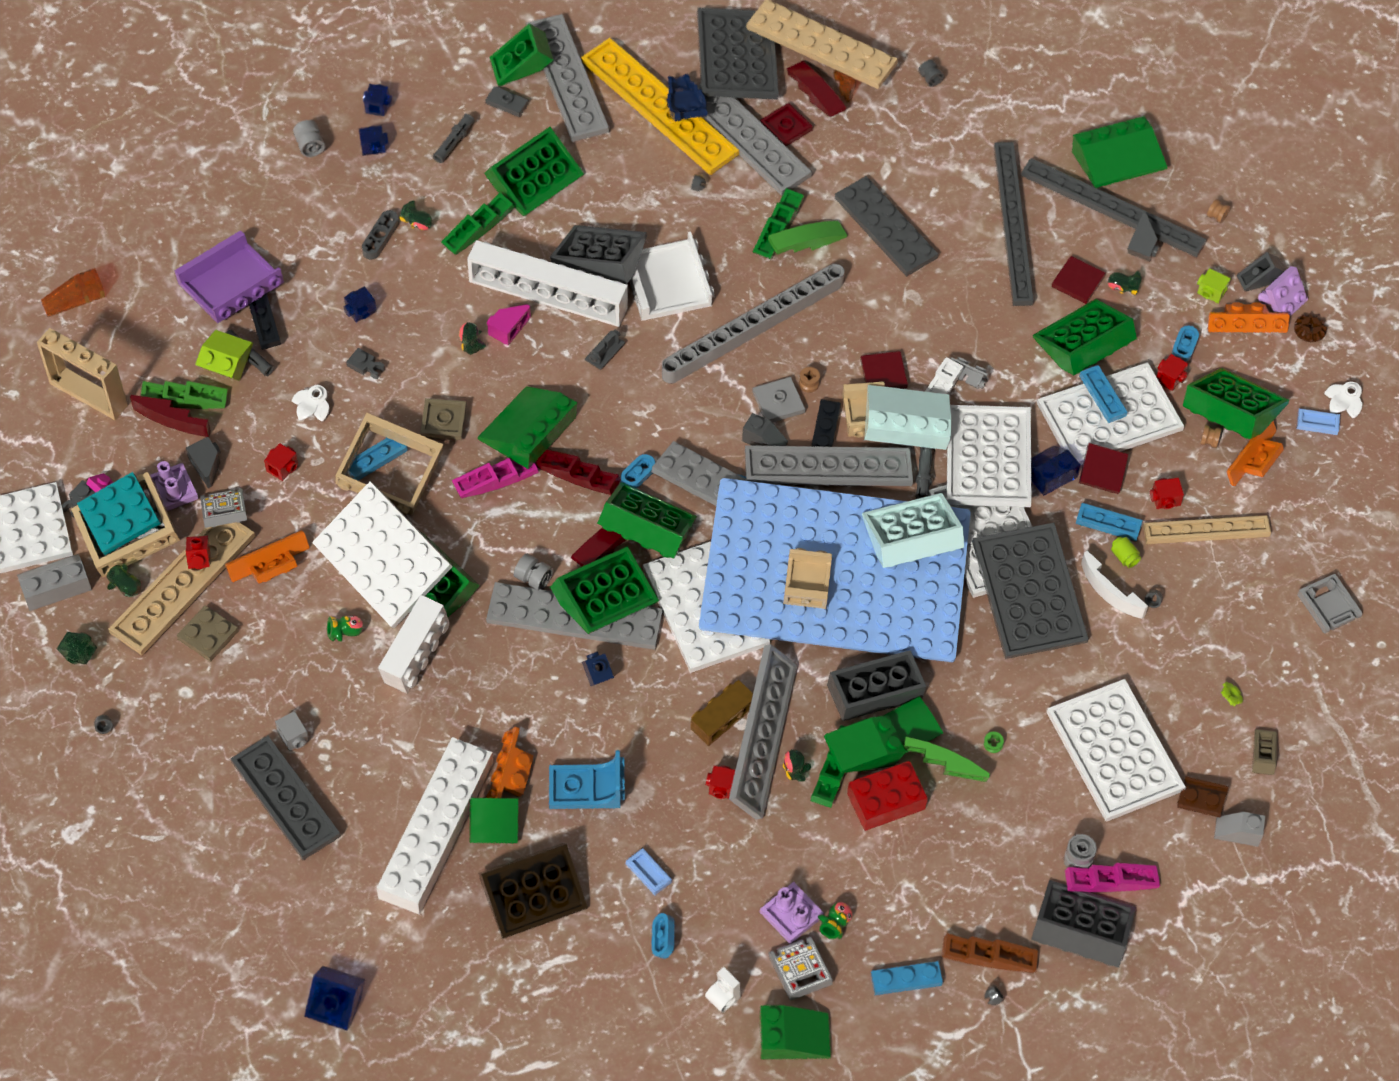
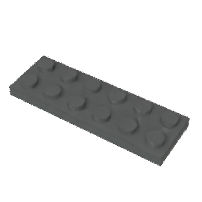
M867 176L835 193L836 201L906 277L938 258L936 250Z
M266 736L231 758V763L302 860L307 859L341 837L340 832L269 736Z

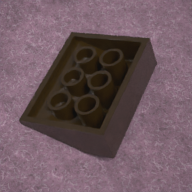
M565 843L478 873L502 939L588 909L567 844Z

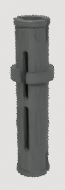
M464 114L459 123L452 127V132L432 155L435 161L443 163L459 140L466 136V131L475 122L471 115Z
M228 330L226 332L227 334L240 338L233 330ZM251 348L248 361L265 377L269 376L273 372L274 366Z
M920 447L919 470L915 480L917 483L916 499L929 496L928 490L932 484L930 474L933 448Z

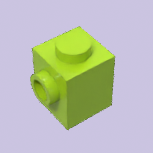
M1209 268L1205 275L1201 274L1197 285H1199L1197 294L1219 304L1228 290L1231 278Z

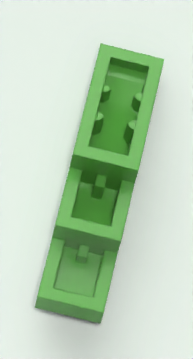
M825 221L769 235L768 241L778 255L793 249L794 253L809 247L813 251L847 238V234L839 221Z
M143 381L140 396L172 400L173 407L218 409L225 408L228 389L187 381L186 385L165 381L164 385Z
M906 737L904 739L903 746L906 751L923 753L924 763L944 766L943 775L987 782L990 773L971 760L949 749L914 738Z

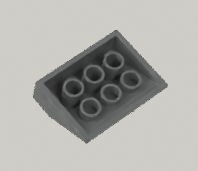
M574 225L552 253L550 259L552 263L562 264L568 268L582 270L586 273L602 276L605 279L619 281L627 285L635 273L647 232Z
M1049 880L1031 940L1119 968L1127 945L1136 907L1090 892L1068 891L1067 885Z

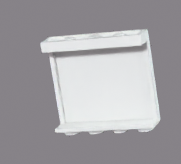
M688 232V240L642 249L635 273L629 281L642 321L710 307L712 305L714 290L708 284L709 275L707 270L703 269L702 254L698 255L697 239H693L691 232Z

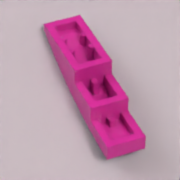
M508 458L493 466L487 463L452 480V483L460 498H465L503 488L539 472L535 463L527 469Z
M1116 863L1114 866L1092 865L1090 868L1068 867L1065 870L1068 891L1120 892L1160 887L1157 866Z

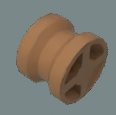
M1215 199L1207 212V216L1215 218L1221 224L1227 217L1231 207L1223 205L1220 200Z
M806 367L801 370L799 380L801 390L812 393L818 389L819 371L813 367Z
M1205 425L1200 445L1209 444L1212 448H1217L1221 428L1213 429L1209 425Z

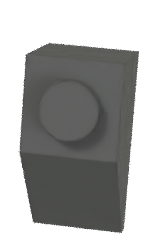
M1143 213L1127 251L1128 254L1150 262L1152 257H1156L1160 246H1157V237L1147 214Z
M1266 252L1236 276L1244 291L1247 292L1269 286L1286 269L1279 257Z
M752 413L743 427L742 441L751 446H786L788 444V440L771 421Z
M206 437L186 447V451L193 467L206 487L210 488L220 465L218 454L221 451L216 442L212 443L209 437Z

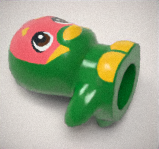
M354 615L342 616L340 619L329 616L327 621V635L331 641L337 639L341 642L343 640L342 635L354 637L360 635L363 630L362 620Z
M837 902L831 906L828 917L822 914L818 915V919L822 922L820 926L821 934L829 939H841L843 937L842 928L852 918L851 908L844 902Z

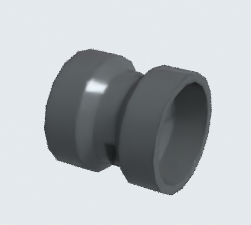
M934 60L925 61L918 69V72L925 78V82L930 87L938 85L944 79V74L940 69H937V64Z

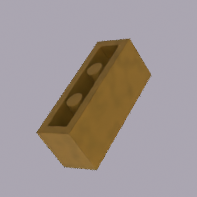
M739 680L734 684L730 683L724 688L721 695L713 697L702 711L698 710L692 715L691 730L710 746L749 713L753 693Z

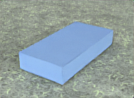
M1299 408L1296 429L1338 435L1340 414Z
M644 848L626 860V865L654 896L672 883L669 875Z

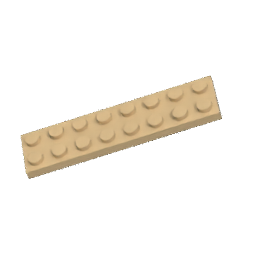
M765 0L747 23L748 30L876 89L881 87L898 63V58L770 0Z
M237 522L205 528L198 536L208 535L211 552L210 567L188 569L186 552L184 550L108 629L109 633L140 655H143L226 568L225 564L233 561L253 540L255 533Z

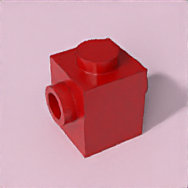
M1170 354L1166 360L1163 359L1157 368L1159 383L1173 391L1179 382L1183 383L1187 378L1188 372L1186 370L1188 363L1182 358Z
M279 443L276 448H272L264 460L266 471L283 481L298 466L296 451L290 446L286 447Z
M1179 477L1171 479L1161 478L1154 481L1153 488L1150 490V499L1152 502H1155L1156 509H1171L1181 506L1184 493Z
M208 535L187 537L185 552L188 569L210 567L211 552Z
M724 765L713 766L712 773L707 774L705 785L709 786V795H713V797L718 799H729L735 770Z

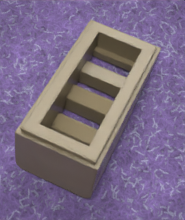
M1255 729L1252 772L1273 775L1276 768L1277 732ZM1259 739L1270 740L1271 742L1259 741Z

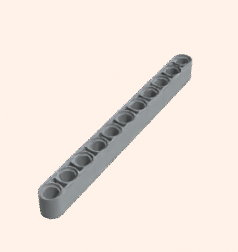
M839 264L827 266L667 357L662 362L663 381L675 383L837 291L843 286L844 268Z

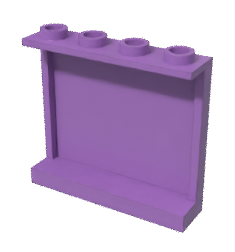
M241 230L174 271L178 284L217 323L227 319L258 298H261L265 293L284 283L281 269L279 267L274 269L247 243L246 236Z

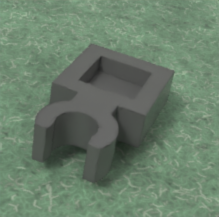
M357 348L346 362L347 367L362 375L369 372L374 379L379 378V374L375 370L385 371L383 363L375 362V356L360 348Z
M82 480L70 492L69 497L71 500L63 503V511L66 512L69 508L77 506L78 502L96 492Z

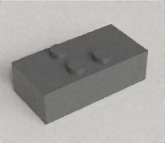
M910 650L832 671L827 682V687L842 721L903 705L919 696L923 699L927 687Z

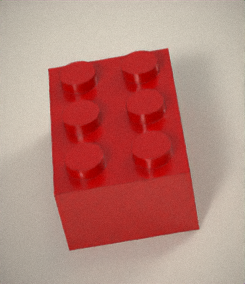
M910 761L851 781L848 784L847 795L864 831L926 809L928 799Z

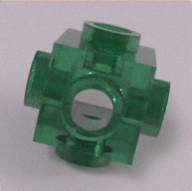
M67 632L57 650L68 662L87 665L97 646L86 633Z

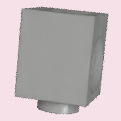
M295 711L275 721L277 732L289 751L299 749L309 741L307 730Z

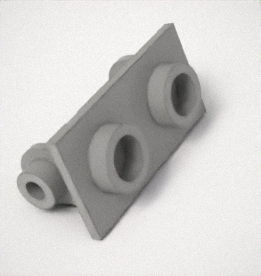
M951 357V360L964 366L958 380L962 381L964 376L967 375L965 383L977 389L984 388L986 384L984 378L990 379L986 373L987 370L980 366L974 368L968 365L969 362L963 358L958 357L955 359Z

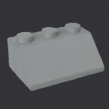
M79 554L17 575L29 611L91 591L90 583Z

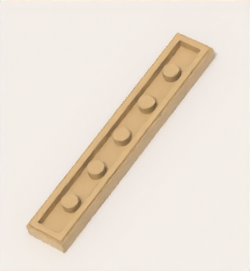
M1268 515L1148 522L1143 524L1146 544L1270 537L1271 535Z

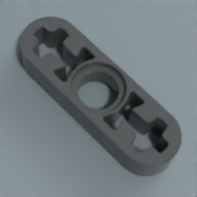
M387 210L380 215L362 244V253L366 259H376L383 251L399 225L396 212ZM378 232H384L386 234L382 238H378L375 236V234Z

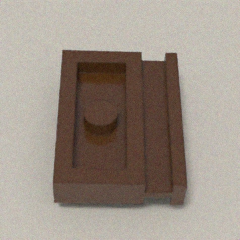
M1185 776L1184 785L1186 788L1180 793L1177 808L1221 818L1229 786Z

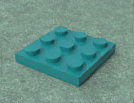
M133 472L77 503L104 555L109 554L161 524Z

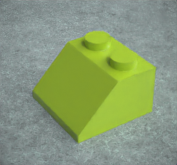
M215 330L202 345L195 365L240 381L253 342Z

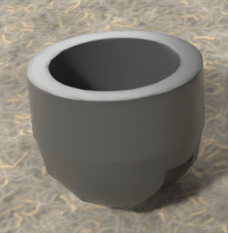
M694 175L691 190L702 191L705 187L701 183H706V180L702 176Z
M1155 589L1149 591L1145 596V603L1151 608L1159 607L1163 601V594ZM1154 595L1157 596L1156 602L1153 601Z
M104 714L96 717L94 721L95 730L100 734L110 732L113 727L110 717ZM101 721H105L106 726L103 727Z
M995 985L988 988L985 992L984 998L991 999L988 1002L989 1005L995 1006L1004 1001L1002 993Z

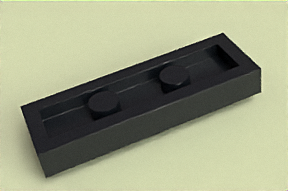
M265 293L261 298L249 304L262 350L281 345L268 296Z
M821 399L811 446L833 447L841 407L840 402Z

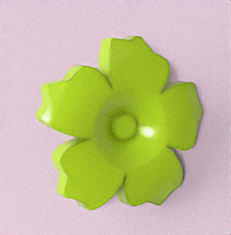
M1229 682L1222 684L1224 688H1222L1221 694L1230 702V705L1235 706L1243 703V697L1240 695L1241 691L1236 685L1233 686Z

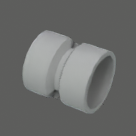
M304 120L294 127L293 133L303 156L314 157L324 151L325 143L320 136V130L315 121Z
M526 553L517 563L514 577L524 583L528 582L529 586L539 591L547 586L554 569L544 562L539 563L537 558Z
M1084 834L1073 836L1068 842L1064 855L1065 866L1067 868H1090L1097 850L1094 840Z

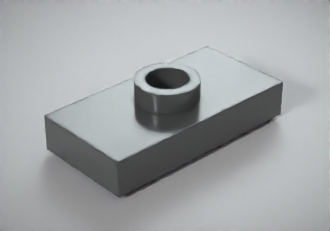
M496 86L493 87L485 99L486 104L517 117L522 115L529 104L528 99Z

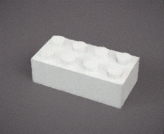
M420 595L378 667L385 684L406 694L410 688H414L420 670L426 668L431 651L434 652L439 644V637L449 627V620L442 604Z

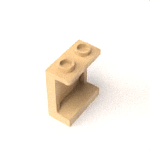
M884 382L843 385L842 398L848 437L854 436L859 438L865 436L867 386L885 387Z
M802 548L790 549L783 604L826 609L832 561L831 553L825 551H806Z

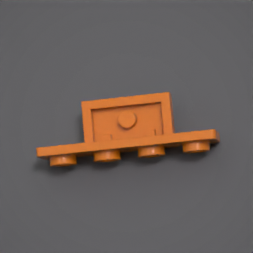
M1234 302L1232 304H1225V312L1209 313L1207 330L1208 332L1286 333L1288 332L1290 315L1289 313H1269L1266 305L1259 302L1252 304Z
M1274 421L1262 434L1250 439L1233 464L1229 466L1227 475L1232 486H1236L1245 473L1264 477L1284 450L1282 443L1270 441L1276 433Z
M301 530L230 561L225 566L232 582L252 574L257 583L260 584L298 567L293 556L308 550L309 544L305 533Z
M518 727L506 731L502 737V750L497 756V768L492 774V786L486 798H501L503 790L518 797L524 794L534 755L515 747L520 731Z

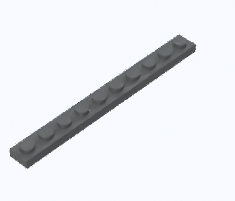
M994 142L1012 305L1033 306L1014 142Z
M1030 158L1022 170V177L1136 229L1142 214H1147L1158 240L1196 258L1206 243V239L1032 158Z

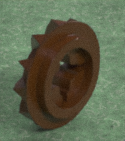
M1310 313L1308 316L1302 314L1296 320L1294 330L1300 339L1306 342H1318L1325 337L1327 327L1325 326V321L1319 319V315L1314 317ZM1309 323H1310V324L1312 325V327L1314 328L1312 332H1311L1310 328L1308 327V324H1309Z

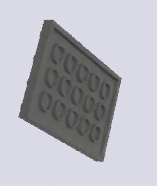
M697 8L700 81L704 96L778 100L775 42L747 29V23L755 14V10Z
M1055 523L973 538V547L1005 659L1088 642V636Z

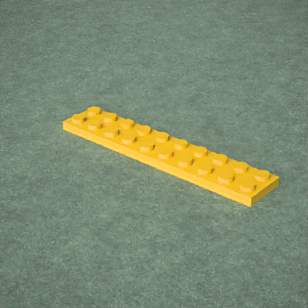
M608 38L581 57V61L585 66L709 175H712L739 155V149L703 118L694 117L675 122L670 116L668 109V88L611 38Z

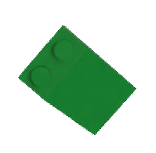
M530 23L489 57L498 86H503L537 73L553 61L545 32Z
M889 715L871 717L824 735L840 773L895 766L906 753Z
M760 1005L761 1060L831 1058L829 1013L785 1005Z

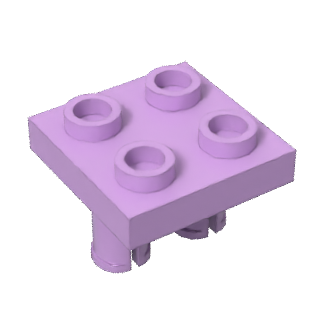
M1292 266L1275 279L1265 289L1266 291H1262L1258 296L1259 302L1270 304L1274 313H1289L1290 316L1308 300L1297 267Z
M162 461L157 465L158 472L151 474V477L157 486L167 511L198 500V495L183 463L170 467L168 462Z
M795 882L791 883L788 887L781 888L778 895L760 909V913L789 944L819 921L818 915H824L820 908Z

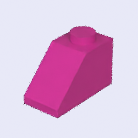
M521 305L499 309L487 321L488 335L509 345L530 320V306Z

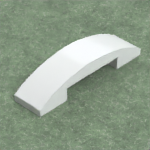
M946 357L937 369L934 379L925 392L949 394L964 366Z
M1088 551L1084 552L1081 562L1082 568L1094 590L1116 609L1137 618H1144L1148 605L1133 592L1126 597L1100 573L1102 564Z

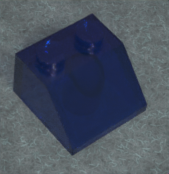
M1052 446L1031 458V481L1041 494L1045 496L1076 479L1080 463L1068 449Z
M322 966L313 975L304 1017L347 1031L361 1001L366 979Z

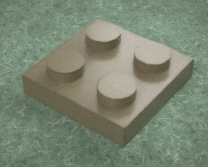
M425 398L420 435L427 438L462 440L467 407L466 401Z
M204 605L177 634V638L211 662L239 630L237 626Z

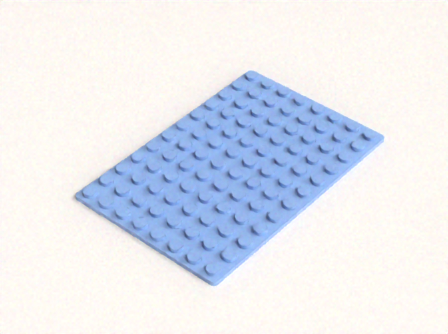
M722 478L718 491L699 629L890 655L910 650L914 658L954 662L956 659L971 512L969 509L951 507L963 526L964 548L883 568L876 556L862 513L907 501ZM802 548L806 551H825L832 554L826 609L783 604L790 549Z

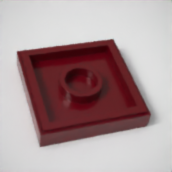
M789 102L759 120L786 147L813 131V126Z
M1070 256L1052 282L1051 287L1087 304L1106 273Z
M901 351L862 355L860 357L865 383L884 382L885 387L908 388Z
M1088 443L1079 483L1119 494L1128 454Z

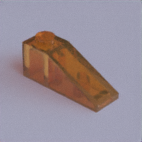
M93 268L76 274L42 298L41 303L47 317L104 298L103 286L96 269Z

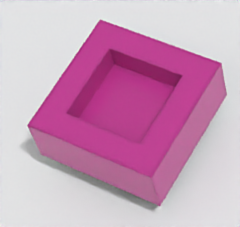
M102 473L89 477L86 484L94 492H98L114 482L110 477Z

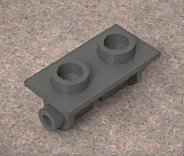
M617 330L610 331L584 360L601 370L625 344L619 338L620 332Z

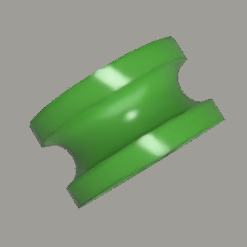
M993 731L986 734L984 747L987 751L997 753L1003 748L1004 739L1000 733ZM992 738L996 739V742L999 741L995 747L992 746V743L988 744Z

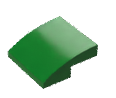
M920 696L883 715L890 716L902 744L906 737L928 742L943 734L935 717Z
M470 798L469 843H518V798Z

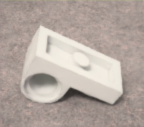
M724 967L717 972L718 981L705 994V997L721 1013L728 1010L741 998L740 983Z

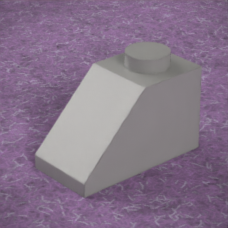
M1239 812L1224 815L1221 818L1217 817L1214 839L1258 847L1263 837L1265 816Z

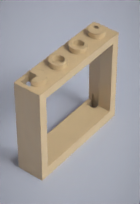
M51 328L37 341L51 385L113 420H116L127 408L126 397L115 363ZM64 360L100 379L103 388L66 368ZM101 371L106 372L104 375L99 374Z
M366 413L335 475V483L341 489L346 491L352 490L357 492V494L367 485L348 477L347 474L369 430L430 455L432 458L411 502L381 491L403 515L409 514L413 516L443 453V444Z
M149 472L137 475L136 477L143 490L149 489L165 528L100 558L78 505L71 508L94 565L102 577L110 575L180 541L157 486Z

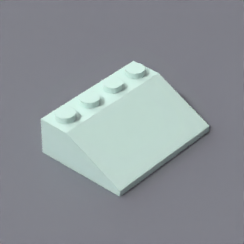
M874 385L867 386L864 440L947 449L951 438L949 394Z
M942 493L862 513L876 556L883 568L964 548L963 526Z

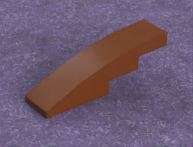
M947 933L943 940L942 958L989 968L1035 973L1038 950L999 939L992 942L973 936L966 939Z

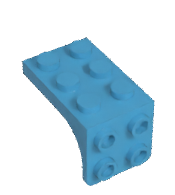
M615 750L613 760L603 764L549 765V809L620 808V800H625L624 757H620V750Z

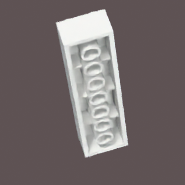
M476 240L467 258L469 282L617 327H620L628 309V285L619 281L605 279L602 276H595L582 270L568 268L562 264H555L545 259H538L525 253H518L505 247L501 248Z
M451 738L377 886L378 898L380 900L420 915L470 813V798L478 797L493 766L492 752L456 738Z

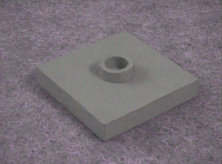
M791 377L752 388V393L763 417L771 422L805 413V407Z

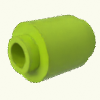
M1118 537L1112 542L1111 551L1123 566L1132 568L1140 562V552L1128 537Z

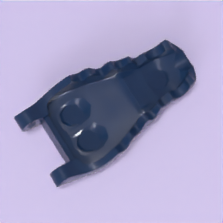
M684 74L679 78L668 76L669 94L667 96V104L672 119L676 122L687 118L707 117L705 96L702 90L698 89L697 84L694 81L691 82L689 74Z

